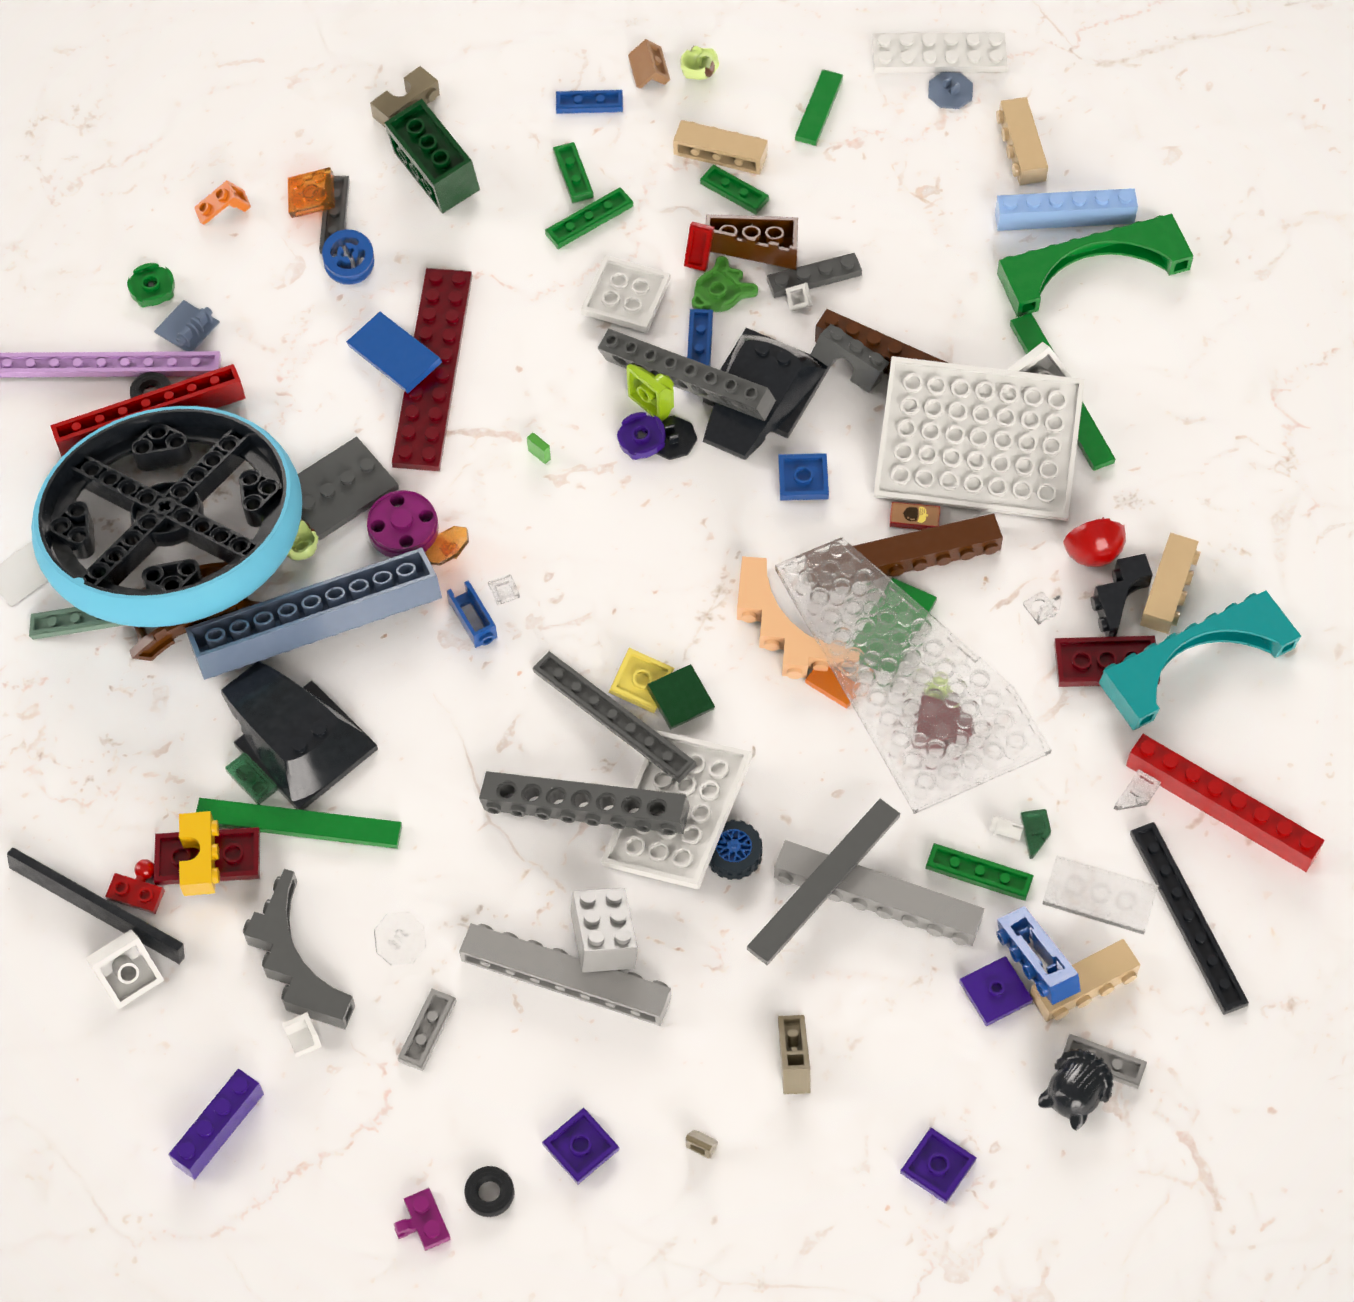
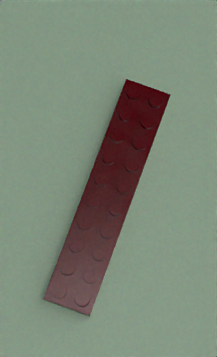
M426 268L414 338L440 357L442 363L409 393L404 391L391 462L392 468L440 472L473 278L472 271Z

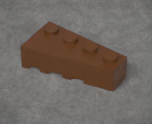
M706 214L705 225L714 227L710 252L797 270L799 217Z

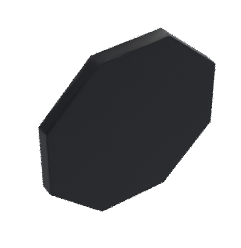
M675 415L667 417L662 421L666 433L665 446L656 454L668 460L689 455L698 440L692 423Z

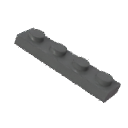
M854 252L797 267V270L788 269L767 275V282L773 298L787 295L786 288L803 283H808V288L813 289L862 276V268Z

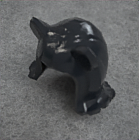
M1070 1049L1056 1060L1054 1066L1058 1071L1051 1077L1048 1088L1040 1095L1038 1106L1040 1108H1053L1057 1113L1068 1118L1072 1129L1077 1131L1085 1124L1088 1114L1098 1107L1100 1101L1104 1103L1109 1101L1112 1096L1111 1091L1114 1083L1112 1081L1113 1074L1111 1069L1104 1063V1059L1097 1057L1095 1053L1089 1050Z

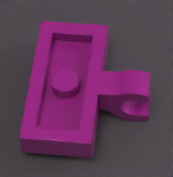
M430 1188L403 1198L411 1218L403 1219L393 1224L398 1239L417 1231L425 1251L451 1240Z

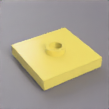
M628 648L608 693L655 713L657 706L646 686L648 683L672 673L675 668L632 648Z

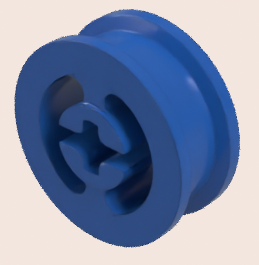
M345 229L333 233L325 241L322 249L323 264L326 273L331 279L340 284L353 285L362 282L371 274L374 268L373 246L364 234L356 230ZM343 246H345L346 253L348 257L344 256V250L342 248ZM349 258L353 259V265L355 266V268H351V261L349 260ZM360 258H364L362 263L359 265Z

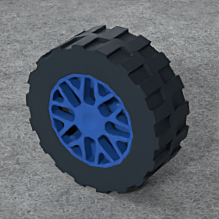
M727 821L709 863L711 870L717 873L719 877H725L727 880H740L743 877L750 876L753 871L755 872L758 869V865L762 860L763 847L759 832L751 824H746L745 821Z

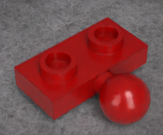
M142 859L136 863L134 867L136 879L114 873L105 895L107 900L156 914L165 889L146 882V880L154 875V863L152 861Z

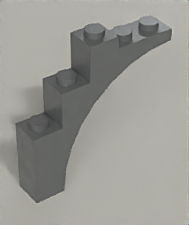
M284 868L281 877L278 876L274 882V893L271 900L267 899L265 902L263 914L254 911L251 920L247 919L245 922L243 934L248 945L269 951L265 953L262 961L266 977L289 984L285 985L281 995L286 1011L298 1015L307 1012L311 1019L346 1030L355 1008L353 996L333 988L317 977L303 962L294 947L291 938L290 910L297 879L294 871Z

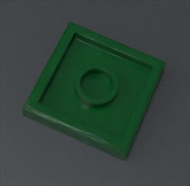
M691 664L648 683L646 686L670 730L715 708L714 703Z

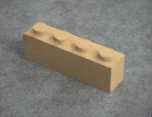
M1027 97L1000 101V108L996 111L997 123L1002 125V140L1007 142V157L1012 159L1013 176L1017 177L1019 185L1046 182L1048 164Z
M681 120L673 139V155L758 175L762 171L768 153V140L710 127L692 121Z
M1170 532L1140 626L1169 634L1171 625L1177 626L1181 612L1176 610L1178 605H1184L1187 592L1183 591L1185 585L1190 586L1194 574L1193 571H1190L1191 565H1197L1201 553L1196 550L1199 541Z
M1123 938L1072 965L1079 974L1081 992L1054 1005L1050 1003L1046 996L1042 997L1039 994L1036 984L1032 985L1030 995L1046 1022L1053 1018L1060 1020L1074 1007L1083 1008L1097 995L1106 996L1120 983L1123 982L1126 985L1135 980L1141 964Z

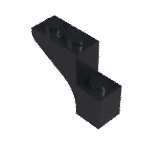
M1146 554L1117 559L1115 569L1112 570L1114 583L1095 586L1094 595L1091 597V606L1093 611L1098 613V626L1100 631L1105 633L1106 637L1117 636L1125 601L1128 596L1139 589L1150 587L1153 573Z

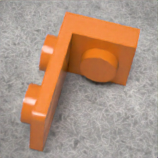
M226 180L198 203L194 209L200 223L205 225L228 205L233 208L236 207L243 212L251 208L245 191Z

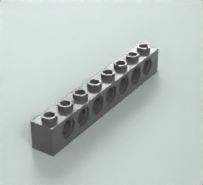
M609 328L597 348L608 362L626 369L627 365L633 364L653 373L655 376L659 373L667 375L672 379L676 388L763 421L766 420L776 401L767 387Z
M490 771L485 773L479 796L483 809L492 814L504 812L511 813L517 817L529 815L542 820L554 818L567 823L575 821L585 822L591 826L603 824L610 825L616 829L628 827L636 828L641 832H649L650 830L661 831L667 835H674L675 833L684 834L690 808L686 794ZM508 794H513L511 797L505 798ZM533 797H538L534 801H529ZM557 800H563L559 804H554ZM585 802L588 803V804H587L586 806H584V807H579V805L582 804V803H585ZM610 805L613 806V807H612L611 809H609V810H604V808L607 807V806H610ZM638 808L636 812L629 813L630 810ZM659 811L664 812L662 815L654 816Z

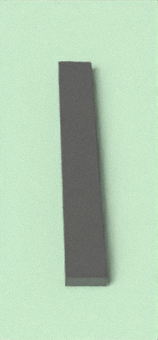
M550 651L532 668L533 672L678 783L697 766L696 761Z
M880 798L747 945V951L768 966L900 818L901 813Z

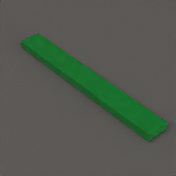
M1032 313L1010 320V327L1026 354L1042 342L1051 348ZM1082 401L1077 444L1091 469L1095 471L1114 464L1116 458Z
M200 797L196 812L210 811L213 820H217L221 828L259 827L262 833L398 849L402 831V822Z

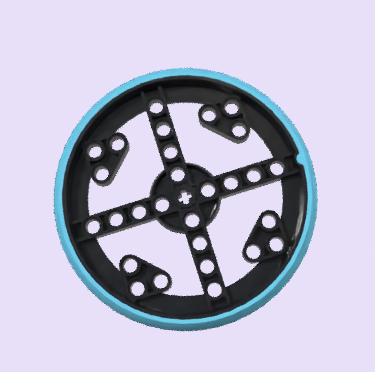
M173 406L142 411L115 420L89 434L63 455L52 468L37 495L33 509L31 532L35 557L41 571L51 586L73 606L91 616L108 622L135 627H163L193 622L219 613L237 604L261 587L275 573L288 555L298 533L302 516L301 484L297 471L282 446L267 431L241 416L223 410L199 406ZM188 442L213 445L177 482H162L148 487L109 467L112 463L133 453L138 469L142 471L182 465L189 462L192 458ZM244 461H247L254 468L245 470L239 476L241 504L247 524L252 527H260L253 540L204 515L203 501ZM83 489L130 512L132 525L88 569L78 561V559L91 557L95 552L94 523L88 506L83 501H76ZM185 541L228 563L220 570L204 578L199 563L194 559L152 565L145 568L141 575L146 589L119 586L157 547L174 546Z

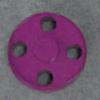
M400 490L382 496L373 504L368 514L367 531L369 540L378 552L390 558L419 548H423L425 552L433 545L438 535L439 524L433 505L427 498L413 491Z

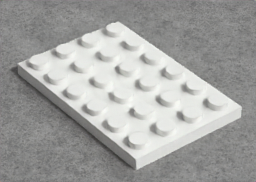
M657 730V733L696 761L697 766L678 783L645 758L632 788L686 794L690 808L684 834L675 833L674 835H667L661 831L650 830L649 832H641L636 828H615L601 862L605 867L699 890L753 756L751 751ZM638 808L630 810L629 813L636 812ZM659 811L654 816L662 815L664 812Z

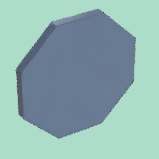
M941 72L929 80L928 98L939 108L960 109L972 101L973 83L962 73Z

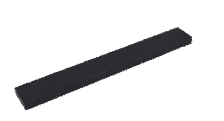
M1155 822L1131 830L1130 836L1223 1015L1248 1006L1249 1001Z
M12 847L8 851L7 860L11 870L122 933L132 929L142 944L180 965L185 959L184 944L16 848Z

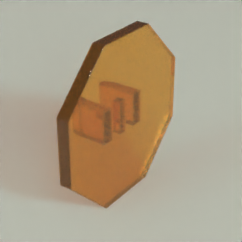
M453 526L438 534L433 545L425 551L431 565L441 566L452 559H457L469 543L468 529L466 527Z

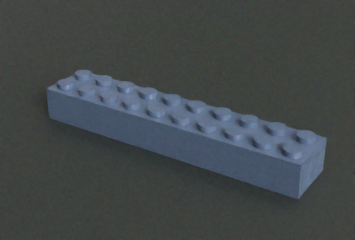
M419 548L187 627L185 630L203 679L206 680L235 669H240L246 665L266 660L272 656L289 652L304 645L336 636L339 633L359 628L365 624L385 619L394 614L441 599L442 595L437 575L423 548Z

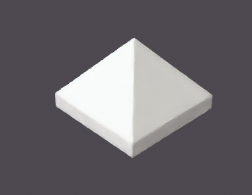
M808 283L786 288L790 312L812 306Z

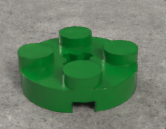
M146 263L138 266L133 270L134 274L131 278L127 280L129 294L140 307L145 308L159 305L171 300L174 296L175 281L172 272L167 267H159L157 263ZM153 281L156 284L153 287H147L149 282Z

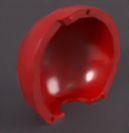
M1104 517L1086 522L1074 528L1066 535L1063 541L1064 548L1069 557L1078 564L1087 567L1108 565L1120 555L1126 543L1125 524L1122 525L1120 522L1111 521L1110 518L1105 519Z

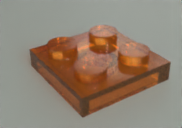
M331 167L287 178L288 211L291 218L335 208L334 175Z

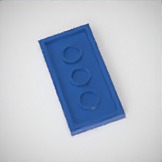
M381 311L346 341L352 350L406 393H409L442 363L440 357Z

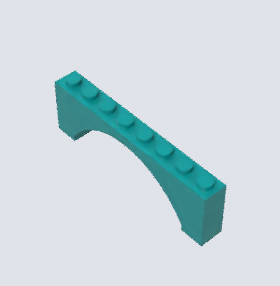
M1267 590L1259 594L1252 593L1239 604L1236 602L1232 603L1219 614L1216 612L1212 613L1199 624L1196 622L1192 623L1179 634L1172 633L1159 644L1152 643L1139 654L1132 653L1117 665L1115 663L1110 664L1103 670L1099 684L1134 731L1154 721L1160 710L1156 701L1161 671L1173 658L1185 650L1206 643L1227 642L1258 648L1277 658L1293 650L1301 635Z

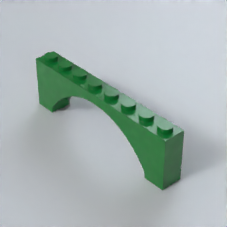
M1171 213L1164 216L1159 215L1145 221H1137L1131 225L1115 227L1101 233H1093L1090 236L1074 238L1064 243L1051 244L1045 248L1029 250L1023 254L1007 256L999 260L997 275L1016 316L1019 317L1039 311L1041 294L1049 281L1063 268L1078 260L1097 255L1128 256L1154 264L1167 271L1170 276L1190 270L1194 255Z

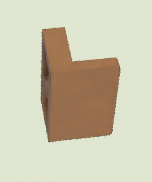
M645 39L628 54L636 87L641 89L652 79L663 85L670 81L661 46Z

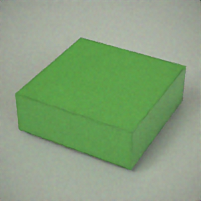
M532 432L527 437L528 451L546 464L551 460L550 445Z

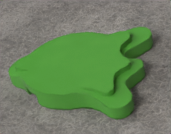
M719 256L714 267L697 279L691 304L694 309L724 312L734 307L744 298L756 297L758 295V286L754 283L740 282L743 279V272L739 269L731 268L728 259L725 256Z

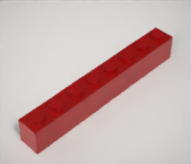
M231 364L52 424L50 427L62 457L74 445L97 429L135 413L173 406H199L217 409L246 399L235 365Z
M1142 734L1129 753L1126 763L1127 767L1307 873L1324 844V839L1149 736Z

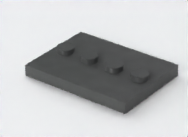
M357 436L298 473L302 492L301 519L309 523L311 528L315 529L319 540H322L371 508L382 496L399 490V484Z

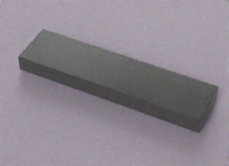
M326 176L319 245L320 254H322L323 245L327 238L333 233L345 230L350 186L349 176Z

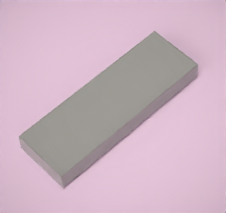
M431 989L397 1058L398 1062L420 1071L424 1070L457 1002L455 997Z
M1069 1034L1063 1053L1070 1049L1089 1050L1095 1053L1097 1057L1104 1059V1063L1111 1069L1114 1081L1136 1089L1139 1088L1147 1064L1146 1061Z

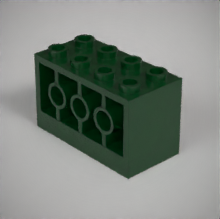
M420 99L384 122L393 152L442 214L480 190L472 160L423 99Z

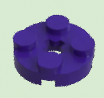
M637 412L627 416L621 422L622 426L617 432L618 443L622 451L628 454L631 459L647 458L664 448L666 433L662 421L654 415L653 417L647 415L646 412ZM638 432L648 433L643 439L636 438L638 437Z

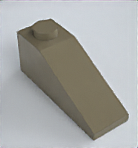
M805 1015L778 1016L783 1094L811 1093L810 1060Z

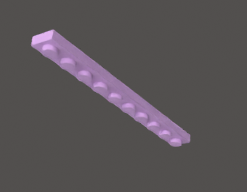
M220 351L0 353V378L138 377L148 372H157L164 376H198L219 369L221 366Z

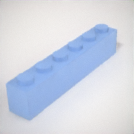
M1135 188L997 195L995 208L997 231L1135 223L1138 203Z

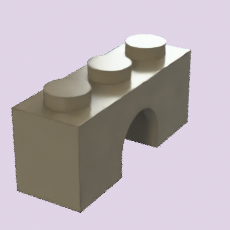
M417 67L404 77L406 95L394 96L386 90L370 102L372 117L385 127L384 122L420 99H423L426 104L433 102L440 95L438 80L423 67Z

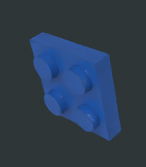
M827 453L778 454L780 501L829 499Z

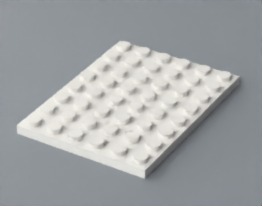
M892 356L873 497L1068 521L1085 379Z

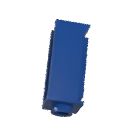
M469 580L464 582L466 592L457 597L454 596L451 589L447 590L448 603L453 608L475 648L481 645H488L498 638L496 625ZM468 604H471L484 628L476 632L461 609Z

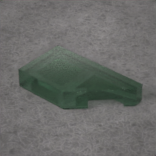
M1046 809L1020 813L1021 823L1024 825L1023 832L1029 859H1033L1051 836Z

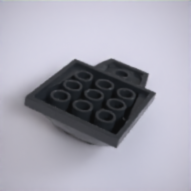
M745 328L720 370L767 387L776 401L766 420L763 421L703 398V403L713 406L702 442L746 460L762 445L765 437L770 432L789 438L830 367L804 351Z
M258 661L221 689V694L231 713L240 723L243 733L242 736L234 741L235 747L295 809L304 810L378 750L377 744L312 680L302 687L271 666Z

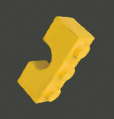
M210 811L179 814V839L183 848H197L200 850L194 859L179 861V886L184 896L215 893V884L220 883L219 869L215 868V860L219 859V846L215 844V836H219V825L217 820H213Z

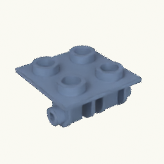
M183 300L156 328L154 333L184 351H194L220 321L211 316L213 312L210 308L199 309Z

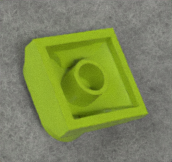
M633 364L627 365L628 397L654 417L655 415L661 421H664L674 408V383L672 379L660 373L655 376L653 373Z

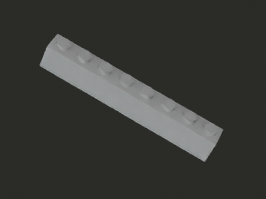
M785 840L774 866V878H777L778 881L786 885L795 884L801 886L827 858L828 854ZM857 865L828 897L835 902L844 901L858 910H870L884 919H896L910 928H922L933 936H945L959 945L968 944L973 946L985 909Z
M471 923L459 950L462 962L661 1026L671 1000V988L661 981L654 980L651 982L643 979L639 974L633 972L626 974L618 970L582 972L579 956L568 955L566 951L560 948L549 949L543 947L541 943L535 940L525 941L519 939L510 932L500 933L494 931L492 927L486 924L476 925Z

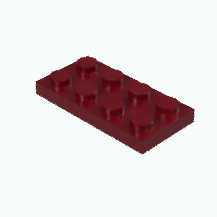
M1155 635L1055 638L1054 651L1058 687L1100 686L1099 681L1103 675V670L1112 663L1117 665L1123 662L1132 653L1139 654L1143 652L1147 646L1156 643Z
M259 827L219 830V836H215V844L219 846V859L215 860V868L219 869L220 881L260 879ZM179 832L155 834V885L179 884V861L192 860L200 852L197 848H183L179 839Z

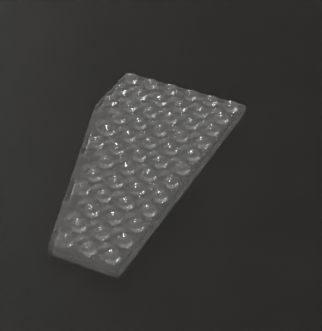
M843 537L775 565V571L914 814L1051 754V746L1016 688Z

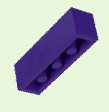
M238 1068L170 1151L168 1156L173 1165L195 1180L264 1095L260 1083Z

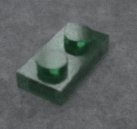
M245 752L225 767L226 773L258 805L278 790L277 785Z

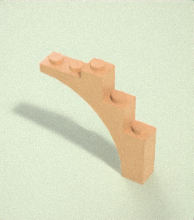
M742 556L737 620H743L747 623L761 622L759 648H765L770 651L784 650L782 676H788L791 679L807 678L808 669L827 671L828 667L842 674L858 673L860 652L839 649L816 640L793 624L780 609L771 592L767 576V558Z

